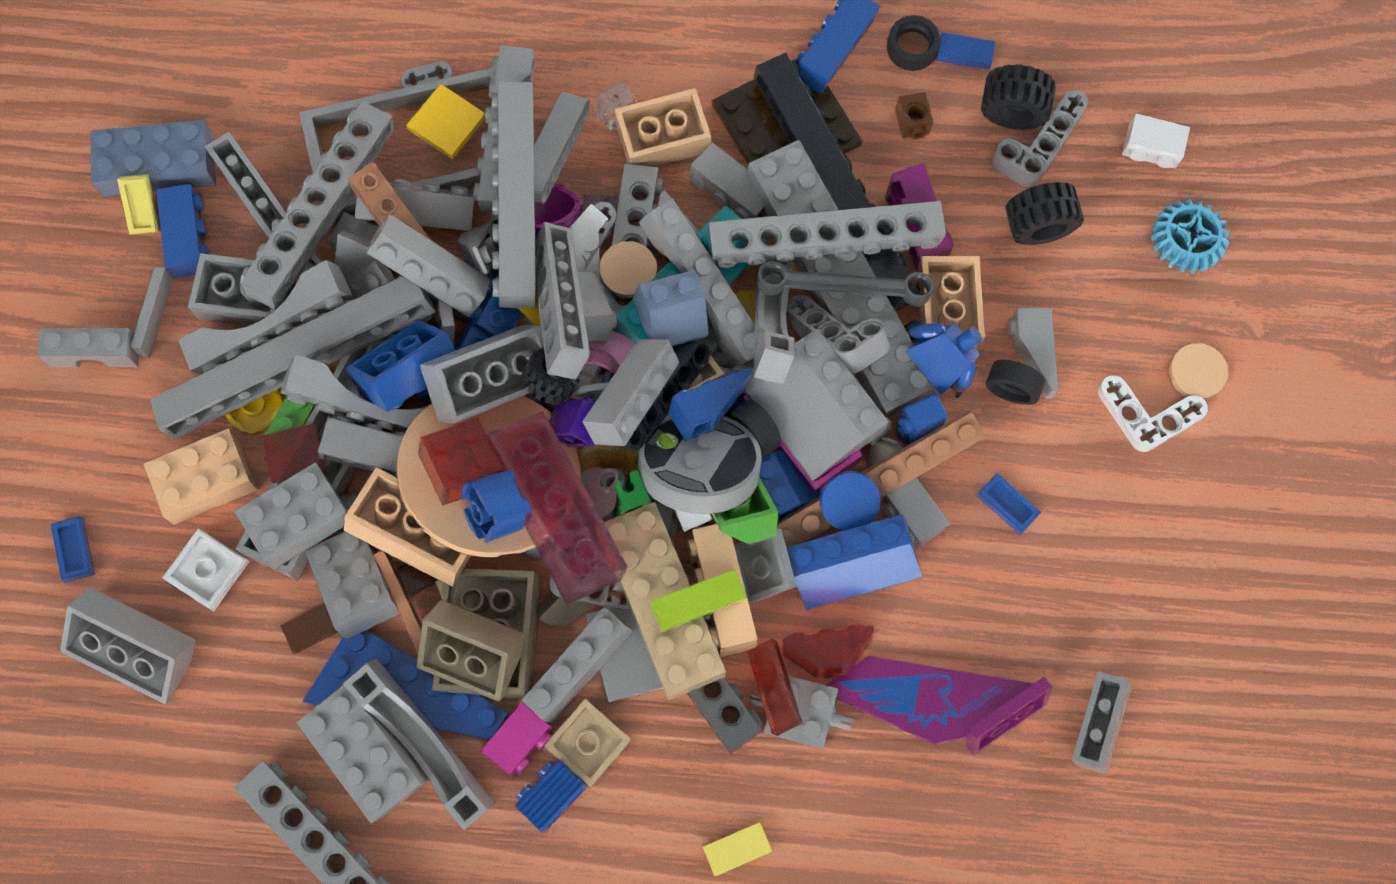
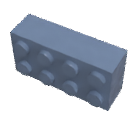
M205 120L92 130L91 182L103 197L121 195L117 179L122 176L149 174L152 192H155L156 189L191 184L193 188L215 186V162L205 148L206 145L214 141V134Z

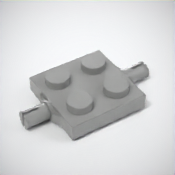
M781 673L778 674L775 689L770 696L752 691L751 697L761 699L762 701L754 699L749 701V704L767 708L765 734L820 749L824 748L826 736L832 726L850 731L851 725L840 723V721L851 724L853 722V718L835 714L837 688Z

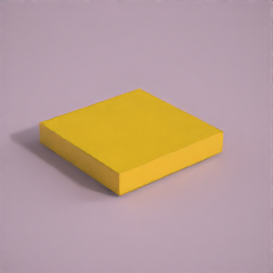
M440 84L406 126L410 132L453 160L484 122L485 113Z

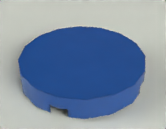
M844 471L835 477H831L825 483L820 494L819 504L828 522L832 526L846 531L870 524L879 512L881 498L877 486L868 476L858 471Z

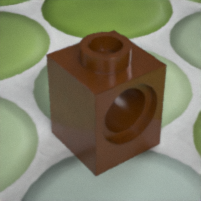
M926 92L899 96L895 111L902 139L910 137L912 139H920L928 135L933 124V118ZM909 116H917L920 120H913Z

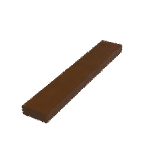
M407 563L396 568L409 597L435 585V581L438 580ZM325 604L280 625L294 654L338 633L332 624Z

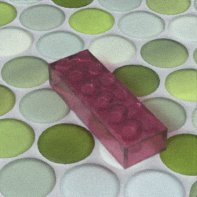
M541 411L488 431L483 449L496 473L510 470L514 474L520 496H524L530 506V513L525 515L524 526L565 604L567 605L620 582L628 566L544 412Z

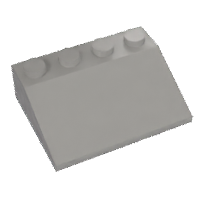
M815 329L794 343L795 356L784 384L767 382L753 377L744 390L751 400L758 402L772 417L779 430L781 441L812 482L883 434L889 423L818 329Z

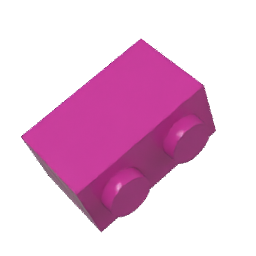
M521 703L481 751L511 777L515 773L521 775L532 762L529 759L530 755L536 748L541 751L552 737L549 734L552 728L524 703Z

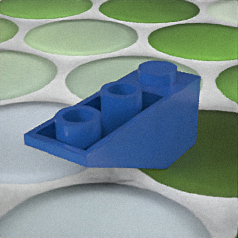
M751 367L741 371L734 370L725 377L715 381L712 379L692 390H682L672 398L668 414L685 441L694 439L702 433L713 431L747 388L753 372Z

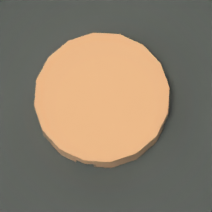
M634 241L620 242L611 246L603 254L600 262V278L605 288L622 298H633L639 284L650 282L657 275V262L653 253L644 245Z
M1192 343L1182 347L1172 357L1169 365L1171 382L1174 388L1185 397L1197 395L1203 399L1211 398L1225 386L1229 376L1228 365L1223 355L1214 347L1204 343Z

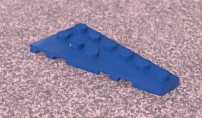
M367 630L346 640L344 638L341 639L302 701L307 704L319 705L343 686V683L366 663L378 659L435 729L490 740L509 715L508 712L479 695L432 690L434 675L416 668L417 659Z

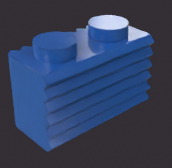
M933 393L904 407L896 423L895 431L900 441L906 442L908 446L944 425L948 414L937 394Z
M560 760L555 764L549 761L538 773L541 779L533 787L530 784L526 785L516 796L519 802L515 807L543 834L587 788Z

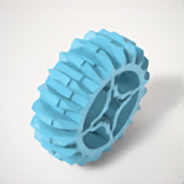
M1190 198L1186 199L1184 203L1178 200L1172 206H1166L1163 212L1159 213L1156 217V222L1151 230L1154 232L1151 236V241L1157 243L1154 246V251L1162 252L1160 261L1168 259L1170 261L1168 264L1169 268L1178 265L1179 273L1183 272L1186 267L1190 274L1195 273L1197 269L1202 273L1208 267H1214L1218 260L1222 259L1225 255V250L1229 246L1227 238L1230 231L1224 229L1227 221H1220L1218 219L1221 216V211L1213 213L1211 211L1212 204L1205 208L1202 206V200L1193 204ZM1178 220H1189L1188 223H1173ZM1202 248L1209 249V250H1207V251H1205V252H1201V253H1192V252H1191L1193 249H1200V250H1201Z

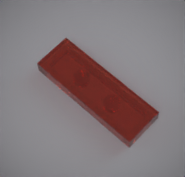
M771 638L747 651L771 733L778 736L803 722L778 642Z

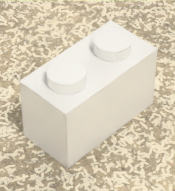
M1135 114L1128 125L1122 155L1128 156L1135 161H1147L1155 163L1162 168L1176 169L1184 157L1190 127Z

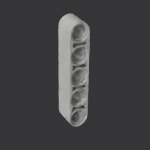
M562 92L558 97L534 144L535 202L542 204L546 202L588 117L590 109L589 99Z

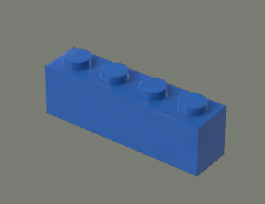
M839 0L834 8L836 13L834 15L828 14L821 26L822 32L818 33L816 31L808 43L810 47L808 51L802 50L795 61L799 68V77L804 84L806 83L819 94L823 93L873 23L880 5L872 0Z

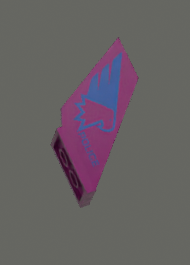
M868 656L826 684V686L838 689L837 700L933 745L967 738L966 747L973 755L1046 706L1052 689V685L1045 676L1035 683H1028Z

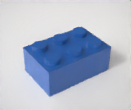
M416 320L345 369L359 395L388 412L403 405L404 400L427 388L420 364L454 352L455 349L445 331Z

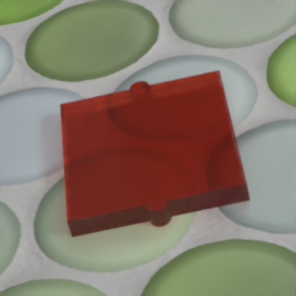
M315 423L263 435L267 455L264 457V460L269 465L272 483L285 481L315 462L323 472L325 471L324 462L322 459H319L318 455L320 442Z

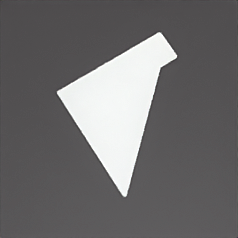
M590 204L570 227L578 272H582L585 269V260L582 255L586 259L590 256V253L584 251H592L598 247L599 229L608 220L593 204ZM598 248L586 271H595L600 282Z

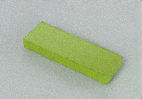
M735 569L653 600L649 605L661 632H665L741 602L747 598V595Z

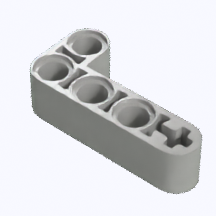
M1079 90L1067 92L1030 148L1014 139L1002 140L992 159L994 169L1021 186H1036L1080 121L1088 105L1087 96ZM1070 107L1074 108L1071 114L1067 112ZM1054 126L1061 127L1063 131L1057 130ZM1040 147H1046L1050 152L1043 151ZM1002 154H1009L1012 159L1005 158ZM1026 168H1032L1036 173H1031Z
M797 295L787 301V314L794 332L803 338L815 329H818L851 374L863 370L884 356L890 349L884 323L878 318L866 319L849 330L805 295Z

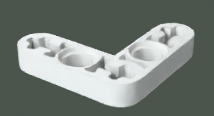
M1115 375L1108 376L1098 388V395L1132 446L1141 452L1151 451L1198 423L1206 416L1208 411V405L1202 397L1191 395L1150 418L1121 377ZM1116 386L1118 391L1116 394L1114 392L1109 394L1107 392L1108 387ZM1123 397L1126 398L1119 406L1115 405L1118 400H1121ZM1190 406L1198 408L1196 413L1193 412L1183 419L1181 414ZM1122 408H1133L1136 412V419L1132 421L1125 419L1122 415ZM1163 417L1173 418L1176 422V429L1173 431L1165 429L1162 425ZM1154 429L1156 430L1157 434L1150 438L1149 442L1147 440L1143 442L1140 440L1142 433L1146 435Z

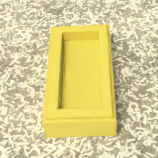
M149 174L119 177L117 181L129 234L158 232L160 225Z
M760 822L702 847L714 877L772 852Z

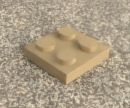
M584 699L544 747L591 788L632 739L590 702Z

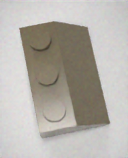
M440 600L423 619L416 668L500 702L519 662L525 633Z

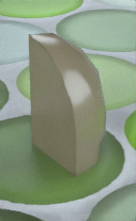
M566 577L558 583V585L563 586V592L566 588H577L573 583L568 582ZM550 591L539 606L537 615L540 620L548 625L561 626L576 620L592 604L560 598Z

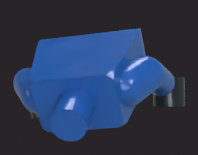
M912 320L904 326L911 336L910 339L914 341L906 351L940 395L948 388H952L957 393L955 396L959 398L971 386L977 369L974 361L979 354L974 346L982 342L980 332L975 327H970L965 332H962L954 323L945 326L941 323L921 324L917 320Z

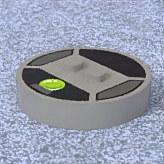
M668 416L662 421L643 447L639 449L638 472L646 491L660 503L682 512L711 514L732 509L742 504L753 494L759 481L762 455L760 446L753 434L743 425L724 416L713 431L702 433L694 439L685 441L671 417Z

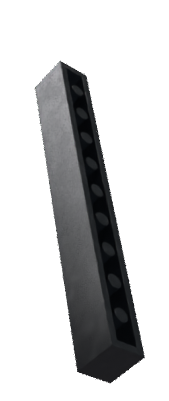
M785 52L757 65L753 78L790 144L800 140L838 210L876 207L873 203H869L865 196L866 190L860 179L856 180L851 171L852 164L847 155L841 153L836 134L833 131H829L825 124L826 118L822 109L815 106L810 87L806 83L803 84L800 79V72L794 60L790 61ZM877 227L881 234H890L886 227ZM850 229L853 237H862L858 230ZM892 248L881 249L880 252L875 254H864L862 251L877 278L906 280L909 275L905 268L906 261L900 252L893 251ZM916 283V286L909 288L912 293L920 295L918 283ZM887 296L895 312L910 305L903 297Z

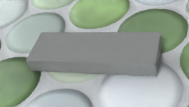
M155 267L153 269L130 347L140 357L150 358L173 282V278L164 268Z

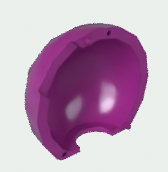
M554 184L544 204L534 201L535 239L544 222L567 228L574 224L579 218L581 210L580 197L575 192L566 189L564 185Z

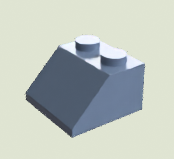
M695 270L639 284L632 299L648 339L669 340L671 346H676L709 335L705 295Z

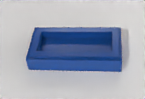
M941 32L936 61L990 70L995 41Z
M998 473L976 495L1019 535L1041 513Z
M79 516L51 524L61 581L66 583L95 575L84 518Z

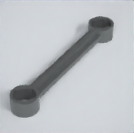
M776 261L764 263L759 268L757 276V287L759 290L771 296L780 294L784 288L900 296L912 306H922L929 301L934 289L932 279L922 272L911 273L907 276L906 280L787 271L781 263ZM776 273L781 277L782 282L779 284H769L763 279L767 275ZM916 283L926 288L927 293L925 295H916L909 288L916 286Z

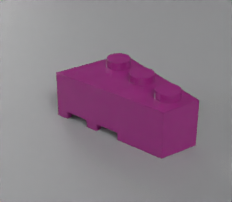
M924 163L892 173L885 195L888 206L937 201ZM906 224V227L911 232H919V229L914 224ZM946 231L944 239L937 247L922 249L921 246L910 247L908 252L916 270L922 256H949L953 248V240Z

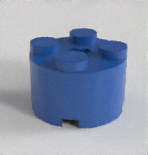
M510 470L500 471L465 483L462 487V500L467 499L469 508L464 509L465 517L478 539L485 538L484 542L488 543L524 528L525 515L530 513V506L524 496H520L514 474Z

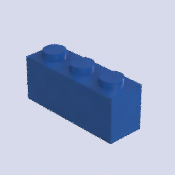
M191 184L156 189L165 268L173 278L195 275L200 253L210 254L208 246L204 245L203 236H207V227L204 219H201L200 210H204L201 193H196Z

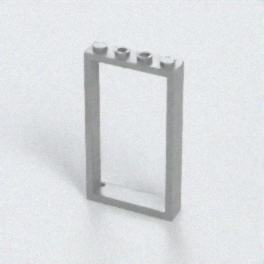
M488 68L299 112L312 172L314 173L317 169L318 161L323 154L317 128L347 121L350 112L353 109L357 110L362 101L383 112L425 103L440 84L457 95L489 88L490 81H495L496 73H493V68ZM477 168L414 182L411 185L422 187L423 183H435L440 185V189L451 190L452 186H462L472 190L475 183L480 184L481 175H478ZM357 196L349 198L334 222H338L344 212L352 216L355 214Z

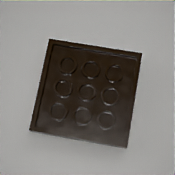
M751 80L712 100V106L748 165L750 162L790 144L755 80ZM829 86L826 87L822 94L811 89L812 100L817 108L820 107L826 118L825 124L829 131H833L836 134L841 153L845 154L861 146L863 140Z

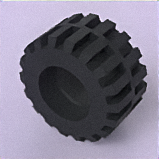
M1016 64L997 67L990 71L986 77L981 112L990 122L1009 129L1026 130L1043 126L1051 117L1056 89L1055 80H1052V77L1046 74L1045 71L1032 66Z
M1052 182L1028 188L1011 198L1005 206L1013 239L1016 243L1024 245H1038L1061 239L1077 230L1084 221L1076 189L1070 183Z

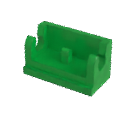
M638 470L629 473L624 490L622 489V483L619 480L616 482L615 491L619 501L612 511L613 516L611 518L613 519L646 506L650 502Z

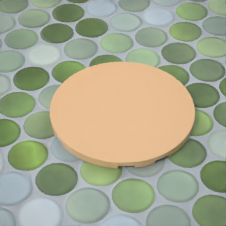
M524 396L455 424L438 422L433 404H430L410 424L399 448L396 474L400 496L410 516L415 518L424 528V531L433 539L451 549L481 557H498L499 555L511 553L519 554L540 545L541 542L549 538L553 533H556L572 511L579 492L581 479L576 447H567L544 435L543 433L552 414L540 404ZM510 470L514 474L520 496H524L529 503L530 513L525 515V525L522 530L485 543V538L478 539L467 522L464 509L469 508L467 499L462 500V487L465 483L500 471Z

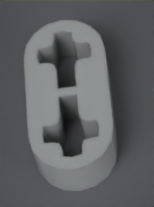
M442 61L409 69L402 74V88L411 87V80L416 79L417 85L439 80L437 75L439 72L443 73L444 79L454 77L450 65Z

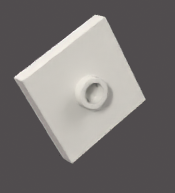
M198 528L162 578L214 612L250 561Z

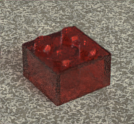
M478 418L420 437L418 455L442 506L462 499L461 491L465 483L500 471L503 472V467Z

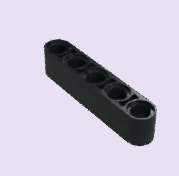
M690 341L672 346L679 364L626 445L610 446L630 450H639L643 447L668 415L672 398L678 392L687 390L706 367L710 358V350L706 343Z

